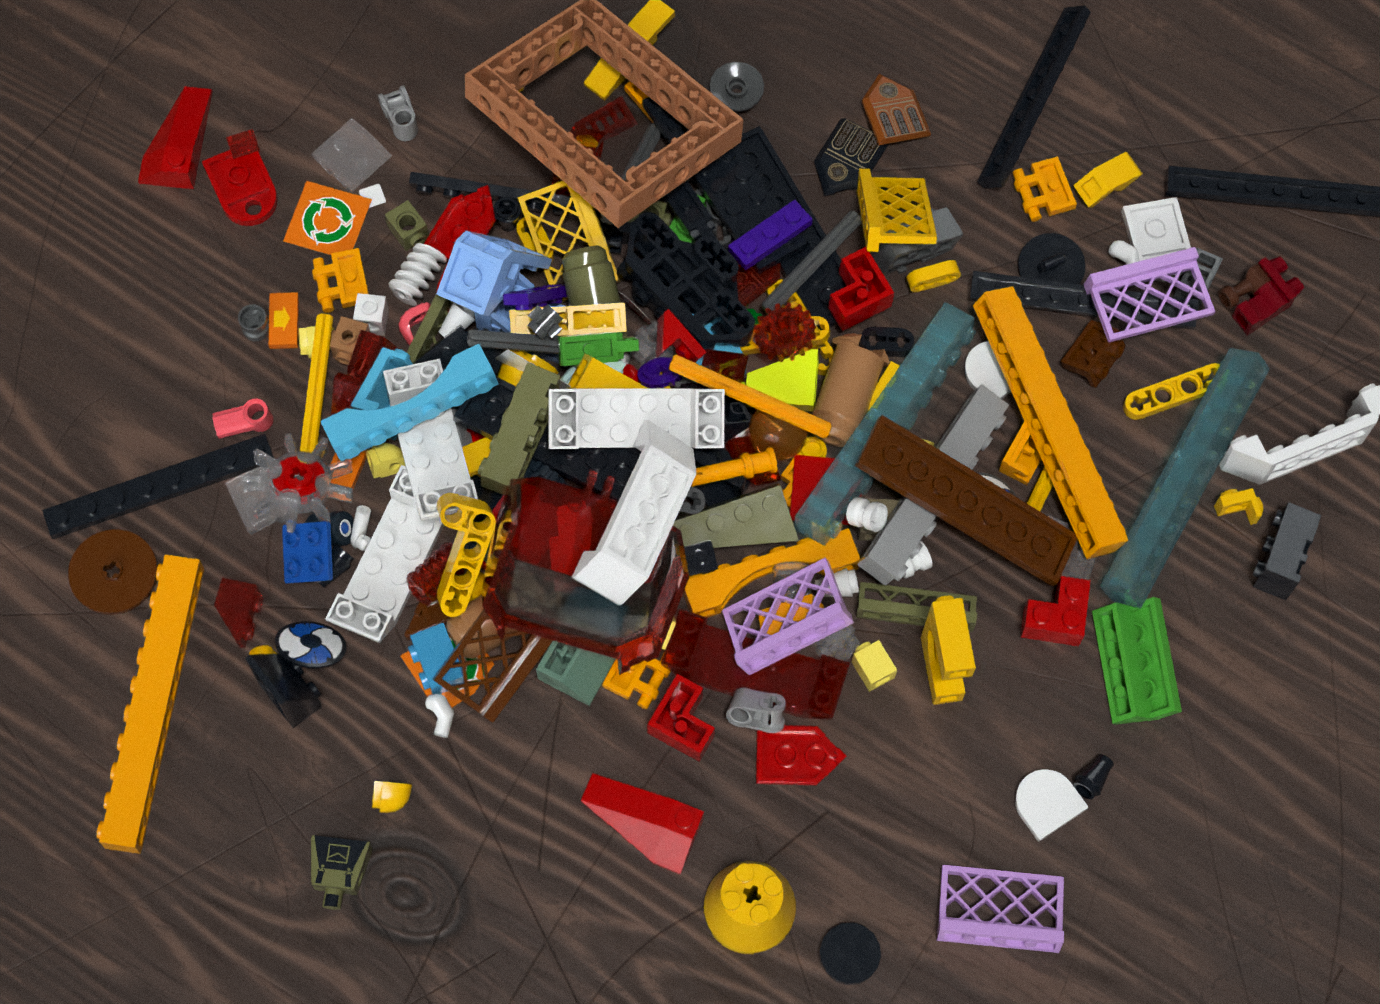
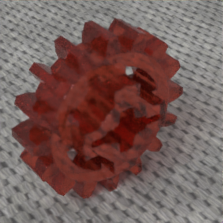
M787 302L785 308H781L780 304L777 303L775 305L776 310L774 311L766 308L767 316H758L759 324L754 326V339L762 354L767 352L768 359L770 360L777 355L779 362H783L785 356H789L790 360L793 361L795 359L794 354L796 353L804 356L803 348H812L811 339H816V325L814 319L811 318L810 311L806 310L803 312L800 304L793 309L790 302ZM800 323H801L802 326H803V332L800 331V328H799V324H800ZM767 333H770V341L767 339Z

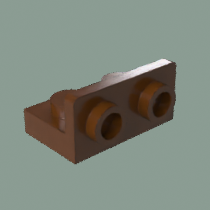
M1091 320L1063 357L1061 364L1064 369L1087 377L1090 386L1096 388L1101 380L1107 377L1109 369L1114 362L1122 356L1125 349L1124 340L1121 339L1108 343L1102 324ZM1112 327L1113 333L1120 332L1119 329Z

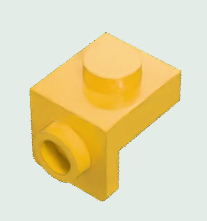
M1253 488L1239 492L1237 489L1227 490L1221 493V496L1214 505L1217 516L1245 510L1250 525L1257 524L1263 513L1262 501L1260 497H1256Z

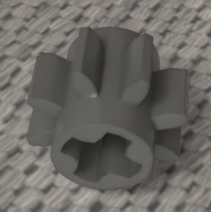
M548 304L543 309L537 305L528 315L532 321L527 326L542 340L547 336L553 339L562 330L558 324L563 318Z

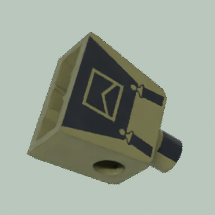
M312 835L311 883L315 890L325 891L323 908L340 910L343 894H358L373 850L370 842Z

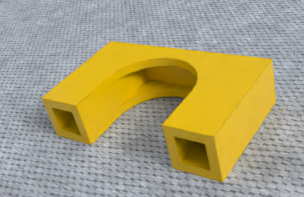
M948 595L939 597L936 601L932 602L921 634L933 705L962 701L966 693L963 678L973 676L976 669L963 598L954 599L953 596Z

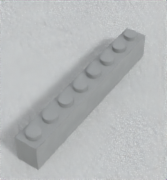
M981 384L970 394L936 445V448L972 470L979 461V458L976 457L979 450L984 451L992 441L993 437L990 434L993 429L998 430L1005 421L1006 416L1004 412L1009 404ZM902 496L888 517L885 526L878 532L857 565L885 586L893 579L899 581L908 569L905 563L909 557L913 559L923 545L919 543L922 537H927L937 525L934 521L936 515Z

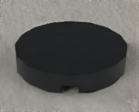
M853 922L841 923L830 929L824 936L819 950L820 964L835 982L844 985H858L869 979L878 969L881 959L880 944L874 933L865 926Z

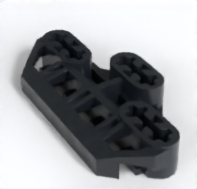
M644 212L632 221L625 270L664 311L669 309L703 348L714 349L716 343L731 344L736 347L747 345L752 338L755 319L740 303L738 298L737 275L739 265L736 259L718 240L711 236H703L695 244L681 241L671 228L655 213ZM633 248L643 257L642 260L633 252ZM657 267L661 269L659 275L669 285L668 287L652 272ZM685 294L687 298L684 302L695 313L694 315L678 300L679 297ZM711 322L713 326H711L710 330L714 334H710L704 326Z

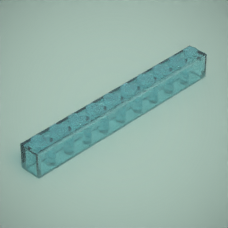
M946 302L943 304L796 514L795 530L824 546L830 538L835 539L838 536L843 525L841 522L846 516L849 503L855 497H859L861 493L865 495L873 483L872 476L854 465L877 419L883 415L905 429L910 430L917 420L919 409L921 407L926 408L933 394L931 393L935 386L940 387L946 378L948 367L950 365L954 366L961 356V348L964 344L969 345L976 333V330L973 329L975 317Z
M1229 348L1225 358L1221 361L1218 371L1212 382L1208 385L1200 404L1196 407L1194 415L1183 431L1182 437L1170 455L1151 494L1145 501L1135 523L1130 528L1127 536L1129 541L1119 549L1109 571L1103 578L1100 587L1113 602L1142 608L1270 370L1259 352Z

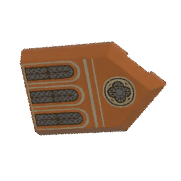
M879 73L862 99L863 107L878 145L930 136L931 132L914 90Z

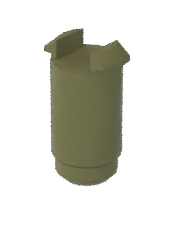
M596 245L565 253L562 258L564 268L562 276L569 306L621 303L612 263L608 261L604 248ZM622 332V333H623V338H633V337H634V336L628 337V332Z

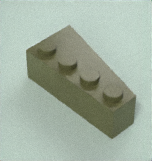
M530 363L526 364L521 379L513 393L509 408L507 407L503 414L499 432H496L491 440L489 447L491 451L488 459L483 458L479 466L478 474L481 475L482 487L514 499L548 425V389H560V375Z
M778 483L705 507L697 514H685L676 517L671 528L678 551H682L684 546L707 540L712 542L713 548L799 541L781 485Z

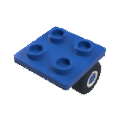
M334 511L329 515L327 513H313L306 519L305 523L282 526L285 583L330 581L333 579L331 544L333 546L335 544L346 546L351 543L350 538L354 519L348 512Z

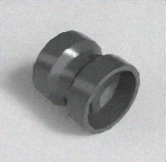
M249 304L240 310L238 321L244 336L251 341L265 339L269 334V321L265 310L256 304Z

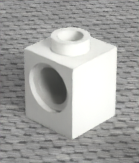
M357 293L353 320L367 323L371 335L385 336L389 313L386 296Z

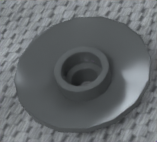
M731 62L724 64L711 77L710 92L733 111L748 110L758 104L763 96L764 81L762 75L755 67L747 63ZM739 89L741 90V92L734 93L732 92V90Z

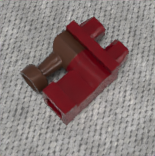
M1281 256L1268 260L1266 257L1263 258L1258 264L1249 268L1245 278L1234 287L1226 285L1218 290V297L1227 309L1237 305L1232 317L1246 336L1289 309L1295 298L1304 289V285L1299 278L1294 277L1285 282L1281 277L1288 270L1287 263ZM1249 292L1253 295V298L1249 301L1245 300L1239 304V297Z

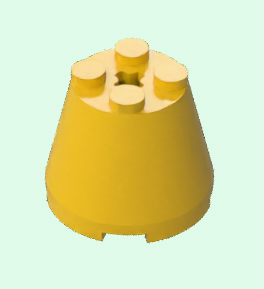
M743 861L724 868L711 881L705 895L704 914L712 935L720 944L737 953L754 954L769 950L786 938L794 922L796 901L791 885L778 870L765 863ZM754 890L757 891L758 900H753L752 903L746 902L747 899L751 898Z

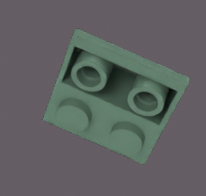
M565 619L562 624L564 625L552 641L536 668L537 678L590 706L618 654L592 632Z

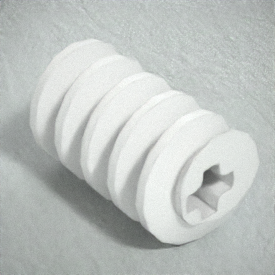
M415 244L413 252L407 255V261L401 264V270L395 273V279L388 283L391 292L402 302L416 306L417 303L413 297L419 299L423 297V293L419 288L429 289L425 279L434 281L435 276L431 270L440 272L441 267L436 262L446 263L447 258L440 251L429 245Z

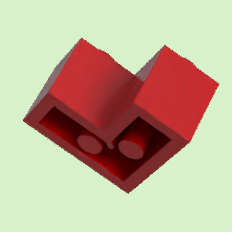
M866 247L841 259L839 274L847 286L830 294L828 309L841 330L844 331L892 307L895 292L870 252H867Z
M1061 576L1056 586L1054 603L1028 599L1023 612L1020 638L1079 647L1085 635L1091 580Z
M677 674L647 724L649 735L698 762L703 758L715 736V727L693 716L703 698V687Z

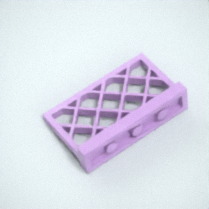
M1195 247L1089 275L1083 285L1087 295L1091 294L1108 343L1214 315L1215 309L1196 261L1199 256ZM1191 270L1195 281L1192 287L1177 280L1180 273ZM1160 278L1170 283L1166 294L1151 287L1155 279ZM1135 285L1144 290L1140 301L1125 294L1129 286ZM1174 286L1188 293L1184 303L1169 297ZM1109 292L1118 297L1114 307L1111 308L1102 303L1100 294ZM1147 293L1162 300L1158 310L1143 304ZM1193 295L1202 300L1205 309L1196 311L1188 307L1187 304L1191 296ZM1121 299L1136 307L1131 318L1116 310ZM1165 302L1180 309L1177 317L1170 318L1160 313ZM1139 309L1154 316L1151 324L1144 325L1134 320ZM1113 316L1128 323L1124 331L1113 333L1110 324Z
M826 557L722 610L736 651L734 654L736 663L748 675L854 623L851 613L846 609L831 565ZM824 569L825 577L821 586L810 583L814 574ZM794 584L800 585L795 599L784 596L788 587ZM808 588L818 591L812 605L801 602ZM825 593L834 596L836 603L826 608L819 607ZM768 597L774 599L769 612L759 610L762 600ZM782 601L792 604L786 618L775 615ZM799 607L809 609L805 619L799 622L793 621ZM743 610L747 611L748 614L743 625L735 624L733 615ZM756 614L766 617L760 631L750 628ZM773 620L783 623L779 632L773 635L766 634ZM747 633L757 636L753 645L743 649L742 642Z
M942 865L937 941L1059 953L1064 943V931H1062L1064 877ZM948 874L961 876L967 884L955 892L948 884ZM982 878H989L998 887L986 895L976 883ZM1012 881H1019L1028 889L1018 899L1006 887ZM1043 884L1056 885V896L1049 901L1037 891ZM969 888H972L982 899L972 908L960 897ZM1000 891L1012 902L1002 912L990 900ZM947 892L951 895V897L948 900ZM1030 894L1043 905L1034 914H1031L1021 903ZM953 901H956L966 912L960 918L946 917V907ZM1055 902H1056V910L1051 906V905L1054 904ZM985 903L997 915L990 921H982L975 914V911ZM1014 907H1017L1027 918L1021 924H1012L1005 916ZM1047 910L1055 918V928L1043 927L1036 918Z

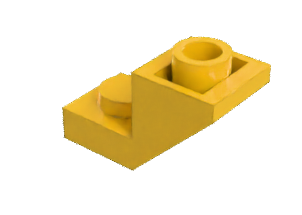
M1124 152L1094 168L1073 186L1088 208H1093L1111 192L1124 190L1143 173L1128 152Z

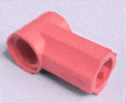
M258 398L247 401L243 406L212 413L214 428L219 439L252 430L264 432L273 424V415L263 400ZM256 412H264L261 418L257 420L252 419Z

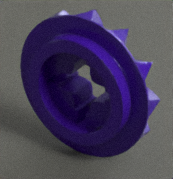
M670 357L652 359L638 370V380L642 385L650 388H665L668 385L675 386V382L682 380V376L669 370V364L672 360Z

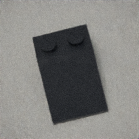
M279 654L249 655L245 658L258 684L292 728L299 725L322 707L318 699L321 693L312 681L306 684L300 675L304 671L300 666L288 662Z

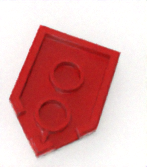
M486 185L478 188L476 192L452 198L424 244L437 249L449 260L456 240L465 231L487 235L496 221L490 187Z
M785 725L783 730L777 733L757 730L756 784L817 786L847 756L826 737V734L818 726Z

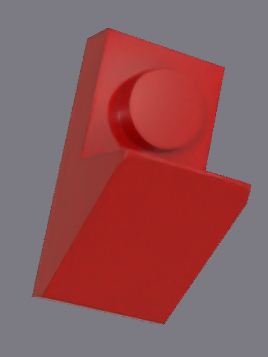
M667 309L658 319L656 358L673 345L678 356L696 363L706 353L705 349L675 315Z

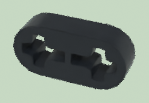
M868 327L861 333L862 336L859 342L860 347L870 351L885 349L888 357H905L912 351L914 336L909 330L903 328ZM870 336L875 337L877 341L875 346H870ZM898 338H903L905 343L903 348L898 347Z

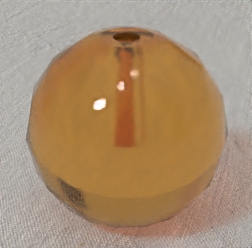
M757 410L749 422L748 437L753 449L757 453L764 452L766 448L772 447L776 460L785 461L795 457L801 451L807 441V431Z

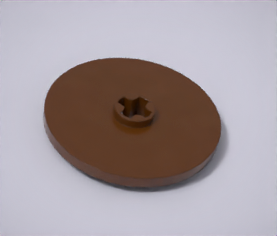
M120 529L101 531L83 541L74 552L68 569L69 584L75 597L86 608L106 615L125 613L139 606L152 592L156 583L157 560L148 543L135 533ZM116 566L119 574H113L112 578H110L106 571L112 570Z

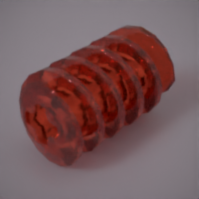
M443 543L440 549L435 550L431 557H427L424 560L423 564L416 566L415 571L407 574L406 580L410 592L425 606L431 604L429 596L434 599L437 598V588L453 546L452 543ZM463 568L457 570L455 575H464Z

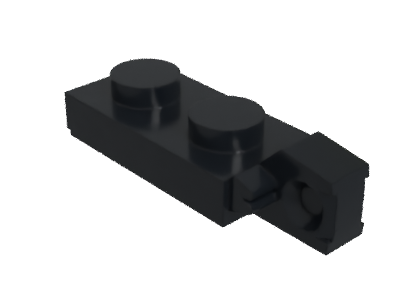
M687 180L663 196L671 211L693 240L703 236H711L717 240L712 232L715 229L713 217Z

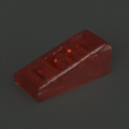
M620 96L574 124L586 146L591 147L634 127L638 123L627 103ZM620 111L624 116V118H622L621 120L618 118L616 114ZM611 116L615 123L610 125L606 117ZM600 120L605 127L602 131H600L596 124ZM591 125L595 135L591 137L586 126Z

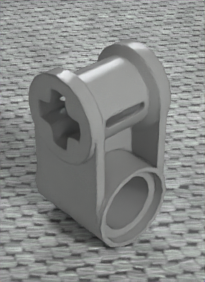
M404 85L400 86L399 90L386 95L382 93L377 94L382 111L388 119L396 138L401 141H410L415 138L418 133L415 112ZM403 122H409L405 125H400Z
M739 688L734 692L726 717L731 724L737 727L777 733L785 727L782 711L786 707V700L777 693Z

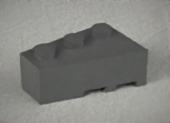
M947 207L939 210L931 209L937 234L936 244L879 243L878 252H870L884 276L894 271H897L900 275L907 271L905 266L919 259L923 264L952 250L963 236V232ZM919 216L914 217V218H916V219H918V220L923 219V218H921V217H919ZM904 222L901 223V225H903V226H905V227H909V226H910V225H908V224H906V223H904ZM889 230V231H887V232H885V233H897V232H895V231H893V230ZM920 230L916 231L917 233L926 234Z

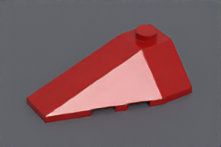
M187 86L183 88L143 156L138 178L139 184L194 189L213 93L212 89Z
M592 773L581 798V802L622 835L629 844H632L644 854L651 863L681 875L703 823L704 811L677 800Z

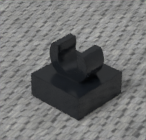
M626 222L619 228L614 224L604 223L603 234L606 241L609 242L610 253L621 254L622 244L628 245L631 223Z

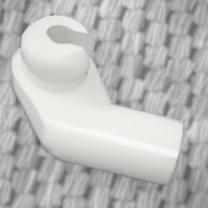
M1116 240L1109 246V254L1114 258L1116 257L1124 261L1126 265L1139 262L1137 249L1125 241Z
M362 505L356 508L350 538L354 549L358 548L361 551L366 550L371 540L369 536H366L371 509L367 506Z
M441 694L429 695L425 701L426 708L433 711L438 718L433 734L448 738L454 711L445 696Z

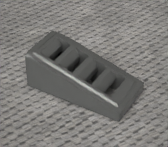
M1197 248L1199 258L1196 261L1212 267L1210 269L1198 264L1208 291L1223 258ZM1191 270L1186 271L1180 281L1190 287L1193 285L1192 282H1195ZM1177 287L1174 297L1186 298L1188 293ZM1192 295L1190 299L1199 300V301H1198V309H1199V308L1201 307V305H1202L1203 302H1202V300H1200V299H1198L1197 297H1195V296Z

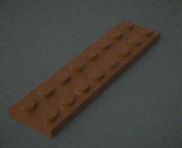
M881 415L877 419L854 465L855 467L1053 587L1058 584L1077 541L1074 532L887 417Z

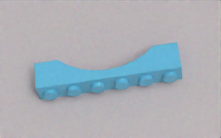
M477 344L454 355L446 369L435 382L423 392L405 402L377 410L346 408L320 422L334 451L342 462L358 456L360 452L372 446L383 444L387 439L399 433L409 431L413 426L425 420L437 417L441 412L449 408L460 406L466 400L478 394L490 391L492 387L499 383L480 344Z

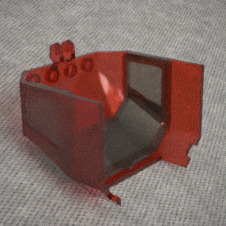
M592 470L588 473L583 490L541 477L510 479L491 537L482 586V606L493 621L501 640H503L505 635V627H509L609 656L618 660L619 675L631 670V667L643 661L649 662L658 658L689 579L681 530L672 526L648 580L621 606H618L571 578L583 552L596 550L618 501L609 498L614 486L615 477H606L601 495L591 493L597 481V472Z

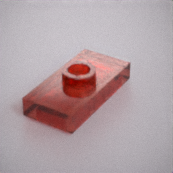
M340 372L335 375L331 416L346 408L353 409L350 405L364 381Z

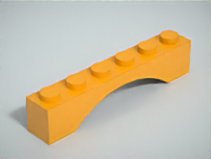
M840 528L832 529L826 532L823 537L817 539L807 537L798 541L797 545L788 548L779 546L770 550L769 554L760 557L758 555H750L743 558L741 563L732 566L726 563L719 565L718 569H715L713 572L687 576L686 580L682 581V592L692 621L695 622L720 614L727 603L742 588L768 574L782 571H799L825 557L829 561L833 573L845 568L847 570H858L859 566L857 564L860 561V556L849 528L842 531ZM824 569L817 572L825 576Z

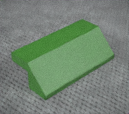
M1152 597L1132 605L1115 602L1093 610L1092 614L1112 724L1158 720L1182 712L1160 598Z

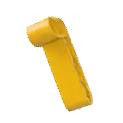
M446 493L439 497L436 508L441 522L446 527L458 530L437 589V598L445 615L457 617L464 613L467 608L496 521L490 506L486 502L455 493ZM449 507H459L456 513L452 515L445 514L446 509ZM479 514L487 515L482 522L473 521ZM470 541L477 542V545L472 549L464 548L465 544ZM461 568L468 569L467 573L462 576L454 575Z

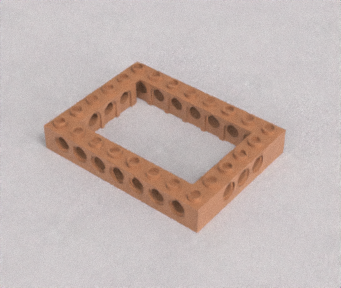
M579 0L465 74V98L617 228L738 145L742 138L744 119L597 0ZM585 46H588L689 129L679 138L674 137L671 139V143L657 153L655 151L651 153L650 158L637 167L632 166L626 172L625 181L613 171L612 166L605 165L593 154V150L590 148L586 149L574 138V134L571 132L567 133L554 122V118L551 115L547 116L535 106V101L532 99L528 100L518 91Z

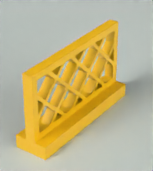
M859 168L857 197L867 252H878L879 243L936 244L937 234L924 178L872 177L870 169ZM879 187H886L888 190L885 191ZM908 188H918V189L912 191V190H910V189H908ZM899 193V194L903 195L904 197L900 198V197L896 196L895 194ZM886 200L891 204L887 205L883 203V201ZM915 201L919 204L916 206L910 202ZM903 208L907 211L903 213L897 209ZM890 215L894 217V219L890 220L885 216ZM917 215L923 219L918 220L914 216ZM904 222V223H906V224H908V225H910V226H909V227H905V226L901 225V223ZM889 230H893V231H895V232H897V233H885V232H887V231H889ZM920 230L926 234L917 233L916 231Z
M564 181L517 197L538 253L548 257L552 248L565 254L573 250L577 239L588 243L589 246L599 245L606 250L608 261L612 263L616 283L621 282L594 207ZM568 187L571 195L566 207L552 201L556 190ZM551 192L548 199L542 196ZM539 198L546 202L540 217L529 212L526 201ZM572 203H574L576 212L570 210ZM550 204L565 210L558 226L543 219ZM568 212L579 217L580 226L576 234L562 228ZM531 217L538 220L536 226H534ZM542 222L556 228L550 243H546L538 237L537 231ZM582 229L584 231L586 239L579 236ZM559 231L574 237L567 252L553 246ZM541 244L547 246L545 254ZM561 264L559 270L551 266L549 269H543L548 284H557L560 276L563 274V264ZM550 270H552V271H554V272L557 273L555 279H553V276H552V273H551ZM567 297L562 298V302L568 300Z

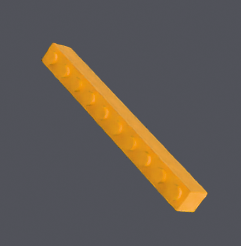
M1013 286L984 292L974 303L973 308L1022 417L1028 426L1031 437L1086 559L1117 551L1129 541L1125 528L1121 524L1114 509V504L1102 483V478L1097 472L1090 451L1082 439L1078 425L1074 421L1067 406V401L1056 382L1055 374L1051 371L1046 360L1044 350L1036 338L1033 326L1025 314L1020 298L1017 296Z
M165 554L163 564L159 563L157 567L156 580L159 582L157 590L153 591L150 597L151 617L146 619L144 623L143 636L146 637L144 647H140L138 650L137 665H139L137 676L134 675L130 684V692L133 693L131 704H127L125 707L124 722H126L124 733L119 734L117 741V750L120 751L118 761L113 762L111 767L110 779L113 780L111 792L107 791L103 804L104 809H106L104 821L99 822L97 828V839H100L99 843L105 849L141 854L204 573V567L200 559Z

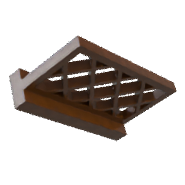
M503 582L432 679L493 723L564 625ZM506 591L515 597L517 610L500 612L499 601ZM520 601L529 608L521 609ZM495 607L496 613L490 614ZM536 612L542 617L535 628L524 630L522 613ZM517 614L519 631L503 633L501 617ZM497 618L499 634L483 637L481 629L483 622L487 619ZM477 632L478 638H472ZM531 633L529 637L525 640V634ZM520 635L521 648L518 652L506 654L504 638ZM500 639L502 655L485 657L483 641ZM479 642L481 658L465 661L464 648L467 644ZM459 656L460 662L454 663ZM512 658V660L508 664L507 659ZM503 660L504 671L501 675L488 678L486 662ZM482 663L484 679L468 682L465 666ZM461 667L463 683L450 685L442 679L450 668ZM495 682L490 688L489 683ZM485 684L486 695L478 705L470 699L468 687ZM464 687L465 695L457 690V688Z

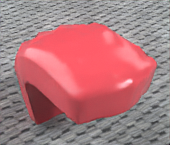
M428 302L411 307L400 317V322L398 323L399 331L409 346L414 339L410 328L423 321L431 305Z

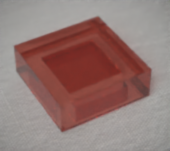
M253 129L226 138L233 159L260 151Z

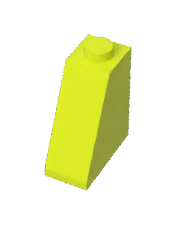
M811 349L747 373L746 382L741 383L800 410L813 412L817 392L818 349Z

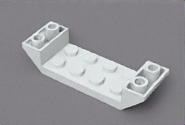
M440 359L383 371L390 407L413 398L435 382L443 372ZM451 408L441 412L433 419L425 420L413 426L407 432L397 434L416 509L421 521L439 517L436 505L439 497L443 494L455 493L478 499L474 482L469 475ZM451 506L446 509L445 514H454L459 507Z
M1370 384L1359 391V396L1352 401V406L1346 413L1348 419L1344 421V424L1337 427L1334 424L1322 428L1318 432L1319 434L1312 437L1303 435L1294 440L1292 445L1285 448L1283 445H1279L1266 453L1257 434L1249 438L1243 435L1230 442V447L1224 453V457L1219 464L1220 469L1261 485L1362 444L1377 423L1380 415V385Z
M548 389V449L633 448L645 420L654 423L691 448H724L725 389Z
M645 420L633 445L642 452L595 551L583 552L571 577L618 606H621L648 580L697 474L694 449L649 420Z
M401 465L389 489L391 499L344 595L337 594L325 618L330 623L378 643L395 627L444 526L440 517L421 521L416 509L407 470L403 465Z

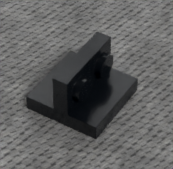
M697 448L694 452L696 468L738 459L723 448H706L703 451ZM754 474L753 478L750 479L739 476L698 485L695 488L702 491L705 497L704 506L708 507L744 495L758 474Z

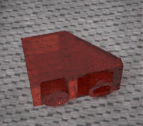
M222 578L214 606L239 648L245 649L247 640L251 641L255 632L253 619L255 612L259 613L261 610L263 596L256 584Z

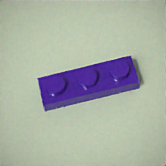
M793 200L729 244L728 251L747 270L811 226L813 219L796 200Z
M548 284L503 294L504 305H515V310H530L537 305L543 307L547 304L562 303V298L567 297L564 284Z

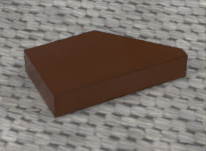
M437 595L418 603L411 623L404 634L407 641L411 640L410 635L441 623L447 625V621L451 617L442 612Z

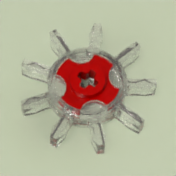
M285 434L284 448L286 454L277 459H274L258 448L253 451L254 462L266 469L267 473L266 476L242 477L243 492L267 491L268 496L254 505V516L258 520L278 507L287 512L285 516L287 532L293 533L297 525L298 514L313 511L320 522L329 521L331 524L329 510L324 505L328 498L352 503L353 488L331 483V479L352 473L351 459H346L342 462L339 461L327 465L323 458L329 450L328 438L322 437L314 450L309 453L297 451L296 442L292 434Z

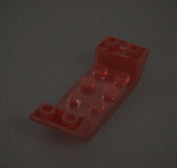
M679 609L676 625L661 661L662 666L697 685L731 696L739 688L777 693L786 700V707L782 712L799 718L833 719L850 666L849 662L824 654L821 655L820 660L793 653L748 675L736 663L734 657L736 651L729 631L708 625L707 617ZM745 637L742 642L743 649L753 645L755 640Z

